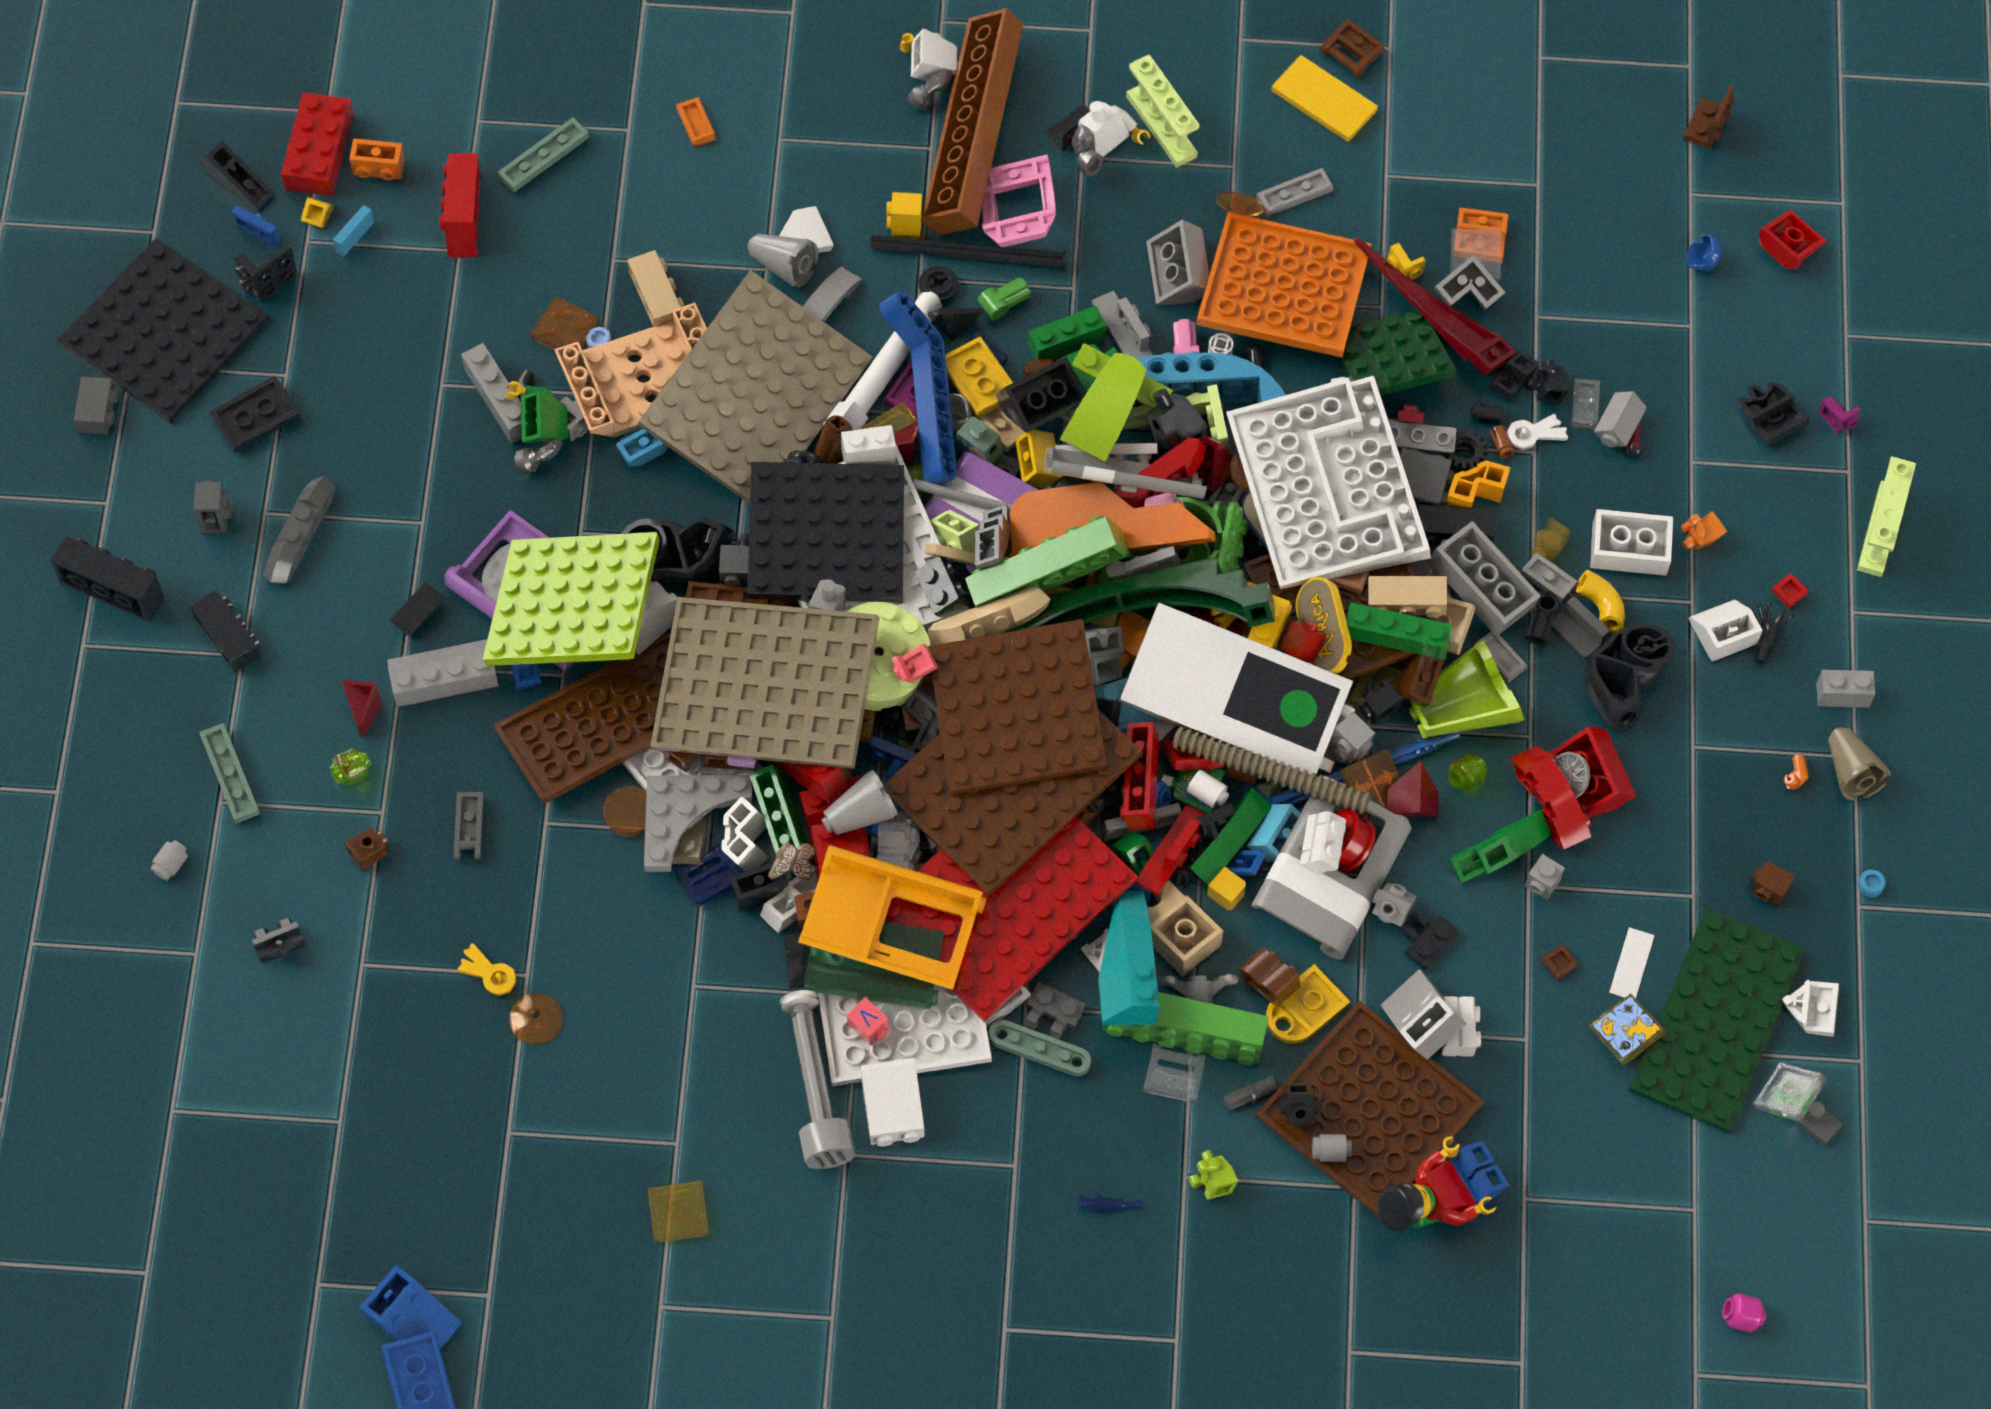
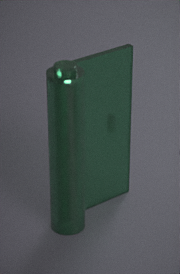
M884 922L879 942L939 961L944 931ZM811 947L804 978V990L860 1000L866 997L869 1001L930 1011L932 1005H938L939 990L935 989L934 984Z

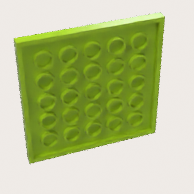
M658 533L512 540L483 655L485 666L634 659L660 541Z

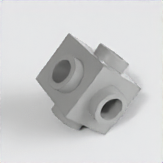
M1387 883L1383 890H1377L1372 903L1376 904L1372 913L1377 915L1383 922L1394 923L1401 927L1408 918L1417 896L1407 892L1406 888L1399 884Z

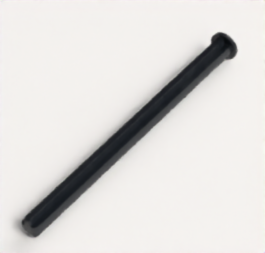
M872 235L870 240V247L874 250L1062 267V270H1065L1066 250L1061 253Z

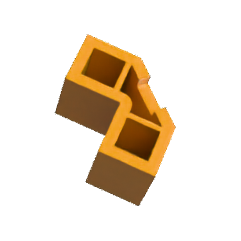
M1484 461L1477 464V467L1455 474L1446 506L1472 508L1476 496L1500 503L1510 467Z

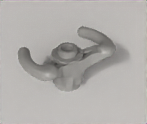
M1234 974L1219 976L1218 979L1213 981H1207V976H1191V981L1184 982L1173 976H1162L1159 979V984L1164 987H1173L1188 999L1213 1004L1212 995L1225 985L1237 984L1239 978Z

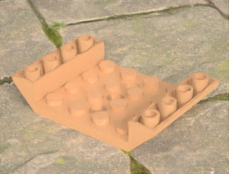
M696 303L672 310V321L610 342L585 350L581 349L579 342L555 349L556 356L590 433L618 437L641 429L637 423L652 404L646 398L650 395L658 396L707 329ZM632 355H638L642 358L639 362L635 363L628 360ZM641 375H647L651 378L645 383L637 380Z

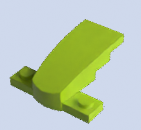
M1083 343L1071 367L1094 378L1095 381L1075 411L1060 440L1105 463L1123 429L1134 402L1137 401L1153 409L1157 406L1153 397L1156 391L1167 389L1169 395H1171L1173 390L1145 376L1146 369L1136 358L1123 353H1115L1110 357Z

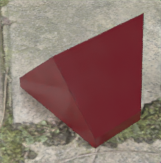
M918 420L894 434L895 444L904 464L914 466L919 444Z
M1203 436L1202 443L1206 446L1204 459L1198 468V478H1202L1201 486H1207V490L1215 492L1239 465L1222 442L1209 436Z
M352 680L342 681L360 737L364 736L382 707L377 683Z
M1422 761L1418 762L1387 789L1386 809L1395 815L1438 818L1439 791Z

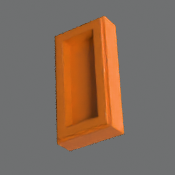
M699 97L676 104V110L693 147L716 140V135Z

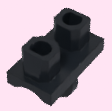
M285 918L277 924L279 929L270 933L265 928L254 931L252 943L260 962L279 955L282 956L283 961H287L289 958L286 952L305 944L297 922L293 923L290 918Z

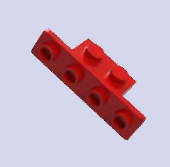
M1190 805L1184 807L1138 876L1137 885L1155 895H1159L1177 866L1181 867L1185 862L1189 848H1194L1201 835L1198 833L1200 822L1194 818L1204 813Z

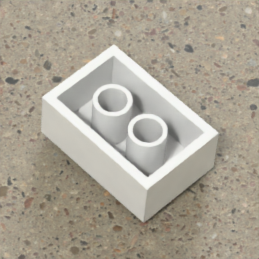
M1597 509L1592 526L1590 568L1666 576L1671 563L1673 517Z

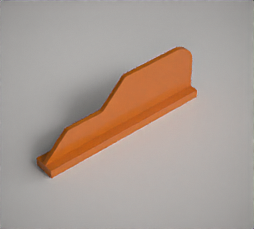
M1102 482L1029 491L1016 499L1010 511L1012 541L1010 558L1018 555V552L1024 548H1034L1041 545L1042 541L1049 537L1057 538L1064 535L1065 531L1069 528L1085 526L1089 524V520L1098 516H1106L1120 527L1129 553L1164 547L1216 542L1215 531L1211 530L1180 503L1133 508Z

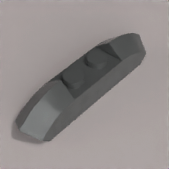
M327 475L312 480L304 488L270 552L263 575L270 582L286 584L291 581L334 498L336 488Z

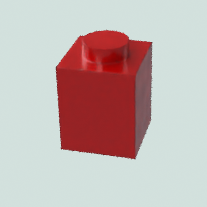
M1304 620V623L1292 621L1280 649L1294 658L1314 663L1326 635L1318 630L1319 626L1309 620Z

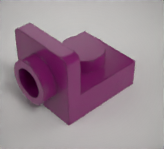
M1831 396L1822 400L1818 414L1837 434L1844 429L1850 430L1858 422L1857 418L1860 413L1858 406L1846 413L1843 406Z

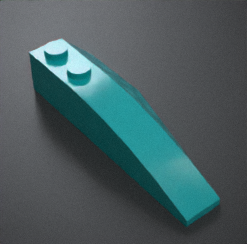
M1126 890L1114 904L1098 979L1102 1025H1150L1157 1022L1159 999L1153 942L1144 890Z

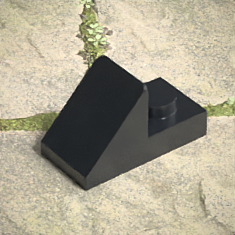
M801 933L783 935L789 988L816 985L812 949L810 946L798 943Z

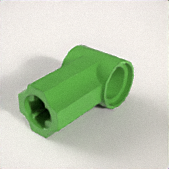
M1019 277L998 289L995 287L986 289L978 297V302L991 320L994 321L1005 316L1009 308L1030 298L1031 292L1025 280Z

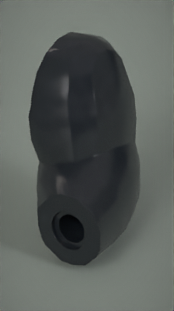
M706 517L699 518L685 527L672 520L663 518L639 519L629 524L621 532V534L657 532L660 541L651 581H657L658 583L677 582L682 584H688L689 581L701 582L712 576L720 565L721 545H730L735 536L733 529Z
M1640 623L1625 627L1612 634L1601 648L1597 649L1587 658L1584 686L1592 703L1609 728L1615 733L1628 730L1641 718L1643 713L1642 689L1652 686L1660 678L1664 669L1674 657L1676 649L1674 640L1667 631L1659 626Z

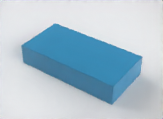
M363 205L333 239L335 250L344 257L374 224L370 208Z

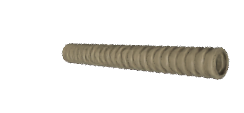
M1182 726L1178 728L1173 740L1174 749L1179 747L1182 752L1188 750L1191 755L1196 753L1197 757L1202 755L1205 760L1210 758L1214 763L1216 761H1219L1220 765L1225 763L1228 768L1233 766L1237 771L1242 769L1243 773L1250 772L1251 776L1256 774L1259 779L1264 777L1268 782L1270 780H1273L1274 784L1279 782L1282 787L1287 785L1291 790L1296 788L1299 793L1304 791L1305 795L1313 794V798L1319 796L1322 801L1327 799L1328 803L1336 802V806L1341 804L1344 805L1345 809L1350 807L1351 811L1355 812L1358 810L1359 814L1365 813L1371 797L1368 791L1363 793L1360 788L1358 791L1354 790V786L1349 788L1345 783L1340 785L1337 780L1332 782L1331 778L1326 780L1323 779L1322 775L1317 777L1314 772L1309 774L1308 770L1300 771V767L1294 769L1291 764L1286 766L1285 762L1277 763V759L1269 760L1268 756L1263 758L1260 753L1255 755L1251 750L1249 752H1246L1245 748L1240 750L1237 745L1232 747L1228 742L1226 744H1223L1222 740L1217 742L1214 737L1209 739L1205 734L1200 736L1199 732L1192 733L1191 729L1186 731Z

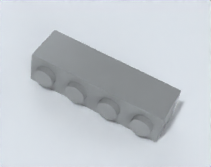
M484 343L462 353L461 356L466 373L511 444L521 440V402L518 397L515 400H508L505 397L507 392L514 391L513 389L506 388L509 383Z

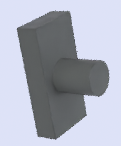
M1798 1092V1094H1796L1797 1096H1794L1793 1098L1797 1099L1801 1092ZM1810 1098L1803 1109L1786 1105L1782 1110L1784 1114L1823 1146L1830 1141L1843 1125L1825 1110L1822 1103L1815 1102Z

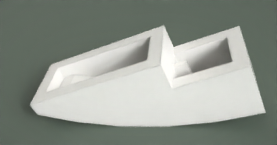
M814 865L811 868L810 879L794 878L788 882L789 885L781 893L764 904L760 916L777 933L797 919L795 895L815 892L818 883Z

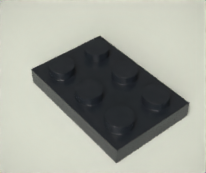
M275 375L209 411L211 418L234 453L301 417L300 412Z

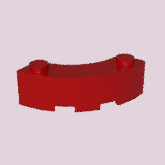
M1537 745L1510 757L1517 781L1525 787L1531 797L1536 796L1544 808L1541 811L1552 833V841L1565 849L1590 838L1591 834L1588 828L1591 826L1590 819L1585 812H1582L1569 783L1555 764L1552 754L1549 751L1545 752Z

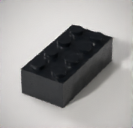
M66 536L51 559L60 584L147 622L151 621L165 598L156 573L147 567L140 568L135 566L127 558L120 557L119 559L112 556L104 548L98 547L96 549L89 546L81 538L73 539Z

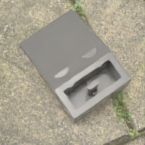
M1420 969L1381 1004L1403 1037L1414 1050L1427 1060L1467 1024Z

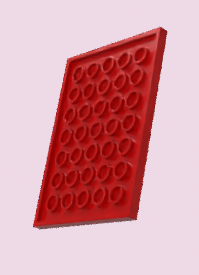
M1075 817L992 895L988 897L983 892L982 897L987 898L982 914L978 912L976 914L955 985L951 991L978 1018L986 1022L1138 880V876L1081 820ZM939 850L917 871L982 891L942 850ZM898 897L891 900L884 921L915 954L943 963L950 962L963 922L960 916Z

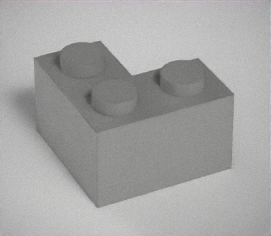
M1474 254L1433 288L1449 306H1452L1469 292L1483 310L1487 309L1505 293Z

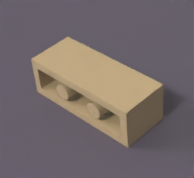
M655 250L628 259L630 276L653 327L672 321V310L683 307L684 304L681 297L676 298L674 293L676 292V286L672 277L667 278L665 272L668 270L664 259H659Z
M1369 576L1368 606L1411 616L1426 615L1430 618H1437L1441 615H1446L1447 576Z

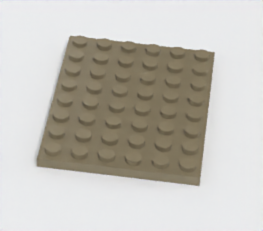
M750 270L638 421L637 425L750 504L751 462H783L787 459L790 452L795 450L806 451L824 426L823 423L838 402L843 400L873 357Z
M678 597L650 747L655 750L854 769L880 617L878 614Z

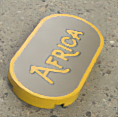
M1313 577L1302 585L1297 594L1296 614L1298 622L1304 623V620L1314 622L1319 626L1318 630L1326 635L1314 663L1309 662V664L1338 674L1347 665L1348 662L1345 661L1347 656L1351 655L1352 650L1351 638L1339 590L1332 581L1322 577Z

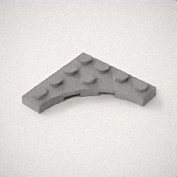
M750 775L647 776L644 871L671 872L674 853L681 836L687 829H690L696 822L702 819L703 814L717 807L721 809L734 805L741 796L749 803H752V781Z

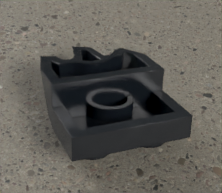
M1773 382L1767 384L1768 389L1765 391L1756 384L1747 386L1751 398H1738V402L1752 431L1768 447L1809 424V416L1794 403V395L1783 385Z

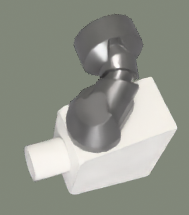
M923 28L916 35V38H913L912 34H904L900 43L902 52L909 53L912 51L911 77L926 81V85L915 86L908 96L911 105L920 111L927 110L934 102L933 93L937 91H944L945 93L953 80V75H956L959 62L957 60V47L954 44L943 39L939 34L932 33Z
M1100 101L1091 103L1089 107L1090 112L1080 119L1072 140L1075 156L1078 157L1079 170L1088 176L1095 175L1100 170L1103 164V157L1129 136L1130 131L1132 132V140L1135 143L1143 144L1140 141L1141 134L1146 138H1150L1149 132L1138 129L1136 127L1137 123L1125 110L1115 105L1109 106L1105 102L1102 103Z

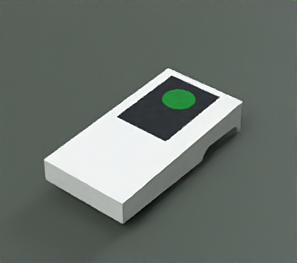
M1158 603L1119 699V702H1122L1124 705L1175 726H1182L1185 730L1191 729L1192 733L1199 732L1200 736L1205 734L1209 739L1214 737L1215 741L1222 740L1223 744L1228 742L1232 747L1237 745L1238 749L1245 748L1246 752L1251 750L1255 755L1260 753L1263 758L1268 756L1269 760L1277 759V763L1282 761L1285 762L1286 766L1291 764L1294 769L1300 767V771L1308 770L1309 774L1312 772L1317 774L1319 768L1328 773L1331 772L1334 762L1323 757L1339 716L1346 718L1351 712L1355 711L1354 708L1344 704L1353 681L1161 603Z

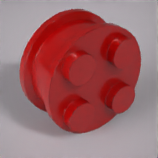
M1344 808L1332 813L1346 819V829L1343 836L1338 870L1348 872L1358 867L1369 856L1375 841V827L1369 820L1359 819L1356 812L1351 811L1349 808Z

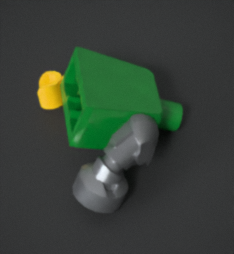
M512 381L506 388L513 389L515 393L507 392L505 397L508 400H515L519 395H522V442L542 444L538 447L537 451L525 448L518 450L515 454L516 468L520 473L528 474L538 469L540 461L544 462L547 459L550 461L560 451L563 440H566L568 437L566 427L571 421L567 420L566 405L558 401L549 389L527 385L526 388H522L521 384Z

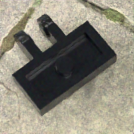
M1414 912L1410 919L1423 933L1419 936L1406 923H1403L1399 930L1413 943L1405 951V955L1426 971L1459 936L1460 931L1441 915L1430 925L1424 917Z

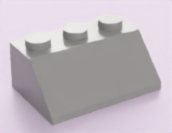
M1181 220L1146 241L1156 304L1163 306L1193 303L1204 296L1210 276L1202 228Z

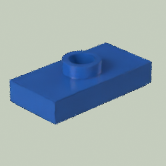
M237 205L231 211L236 226L273 246H276L280 241L277 226L267 222L263 216L259 214L254 215Z

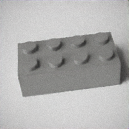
M1473 521L1437 547L1428 561L1441 576H1447V583L1464 602L1473 604L1476 607L1474 613L1496 637L1532 610L1541 597Z

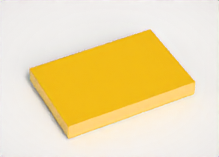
M981 336L945 355L947 377L958 393L967 399L971 411L977 419L1000 407L995 394L1013 382Z

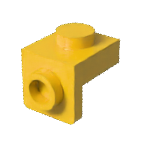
M1399 243L1390 246L1387 261L1410 279H1416L1424 272L1426 263L1424 257L1410 261Z

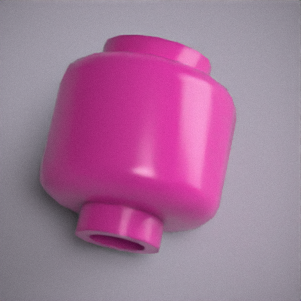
M1739 1293L1728 1298L1723 1306V1318L1726 1319L1727 1325L1732 1329L1751 1333L1765 1322L1766 1311L1763 1310L1762 1302L1758 1298Z

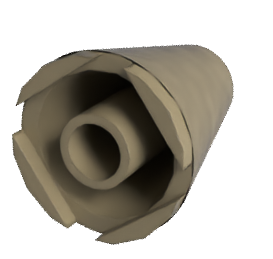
M1840 727L1832 731L1828 743L1840 791L1843 796L1849 800H1856L1854 796L1862 795L1863 798H1867L1879 792L1888 782L1886 779L1887 775L1890 776L1891 774L1887 765L1850 728Z

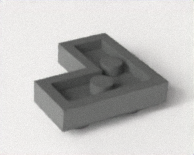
M919 686L909 697L904 709L922 723L913 743L921 751L941 731L936 699Z

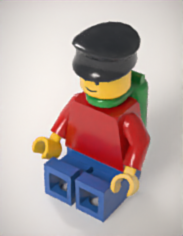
M1450 1136L1443 1141L1442 1151H1436L1420 1164L1415 1175V1184L1403 1182L1396 1186H1389L1381 1193L1377 1202V1214L1382 1225L1395 1232L1403 1231L1408 1226L1420 1228L1440 1220L1444 1223L1459 1226L1477 1218L1479 1213L1487 1215L1495 1211L1496 1207L1486 1210L1484 1205L1510 1185L1498 1165L1489 1167L1495 1160L1483 1141L1464 1146L1461 1150L1459 1144L1455 1148L1450 1149L1448 1146L1453 1143V1137ZM1476 1152L1482 1154L1483 1162L1479 1163L1475 1158ZM1446 1157H1456L1454 1160H1445ZM1490 1175H1494L1497 1178L1498 1185L1493 1186L1489 1180Z

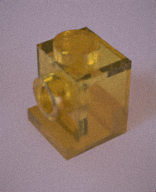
M1550 517L1547 520L1545 530L1541 529L1534 538L1536 544L1532 549V553L1535 555L1537 552L1552 562L1568 543L1571 531Z

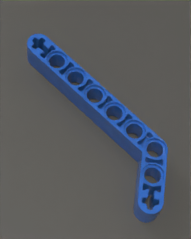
M898 291L881 302L879 309L884 319L911 350L924 481L943 486L957 476L944 341L941 334L911 297L904 291Z

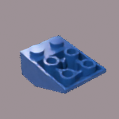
M397 1265L393 1267L359 1307L365 1319L394 1341L435 1330L440 1349L463 1324L420 1283Z

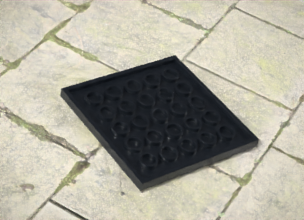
M155 238L56 340L59 346L103 377L111 378L113 384L168 423H171L269 321V317L262 310L158 238Z
M751 462L747 599L811 600L819 582L829 579L834 581L835 584L845 587V601L903 602L904 465Z

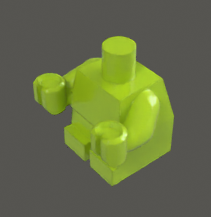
M1211 1150L1203 1152L1201 1154L1203 1160L1197 1164L1201 1177L1195 1174L1189 1178L1192 1188L1204 1185L1206 1187L1204 1194L1207 1200L1231 1194L1238 1183L1232 1166L1222 1155L1214 1157Z

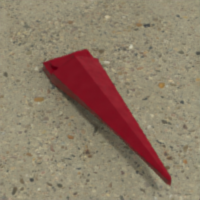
M1359 237L1355 238L1354 243L1465 361H1471L1484 375L1508 362L1517 353L1499 334L1450 307L1400 272Z

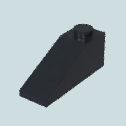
M223 141L199 162L219 183L257 211L275 194Z

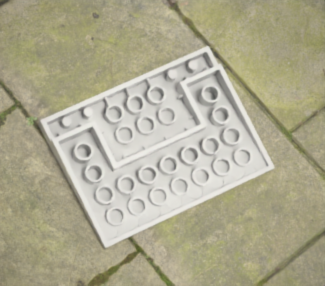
M1374 376L1353 382L1346 378L1227 412L1280 589L1303 585L1313 577L1332 579L1431 558L1427 538Z

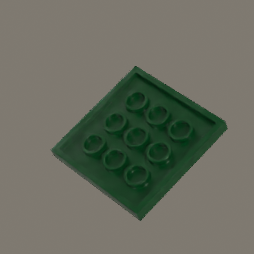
M1411 310L1351 326L1343 357H1338L1351 382L1374 376L1380 396L1456 376V368L1432 325L1418 310Z

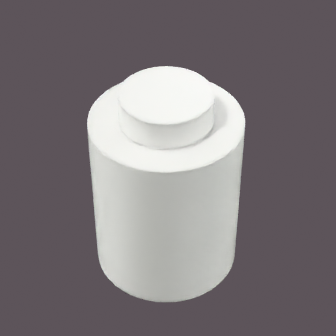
M1202 770L1195 774L1187 788L1189 794L1213 809L1217 805L1223 806L1229 796V793L1226 792L1228 786Z

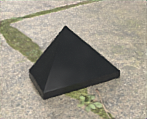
M983 308L938 309L929 311L928 317L952 341L984 312Z

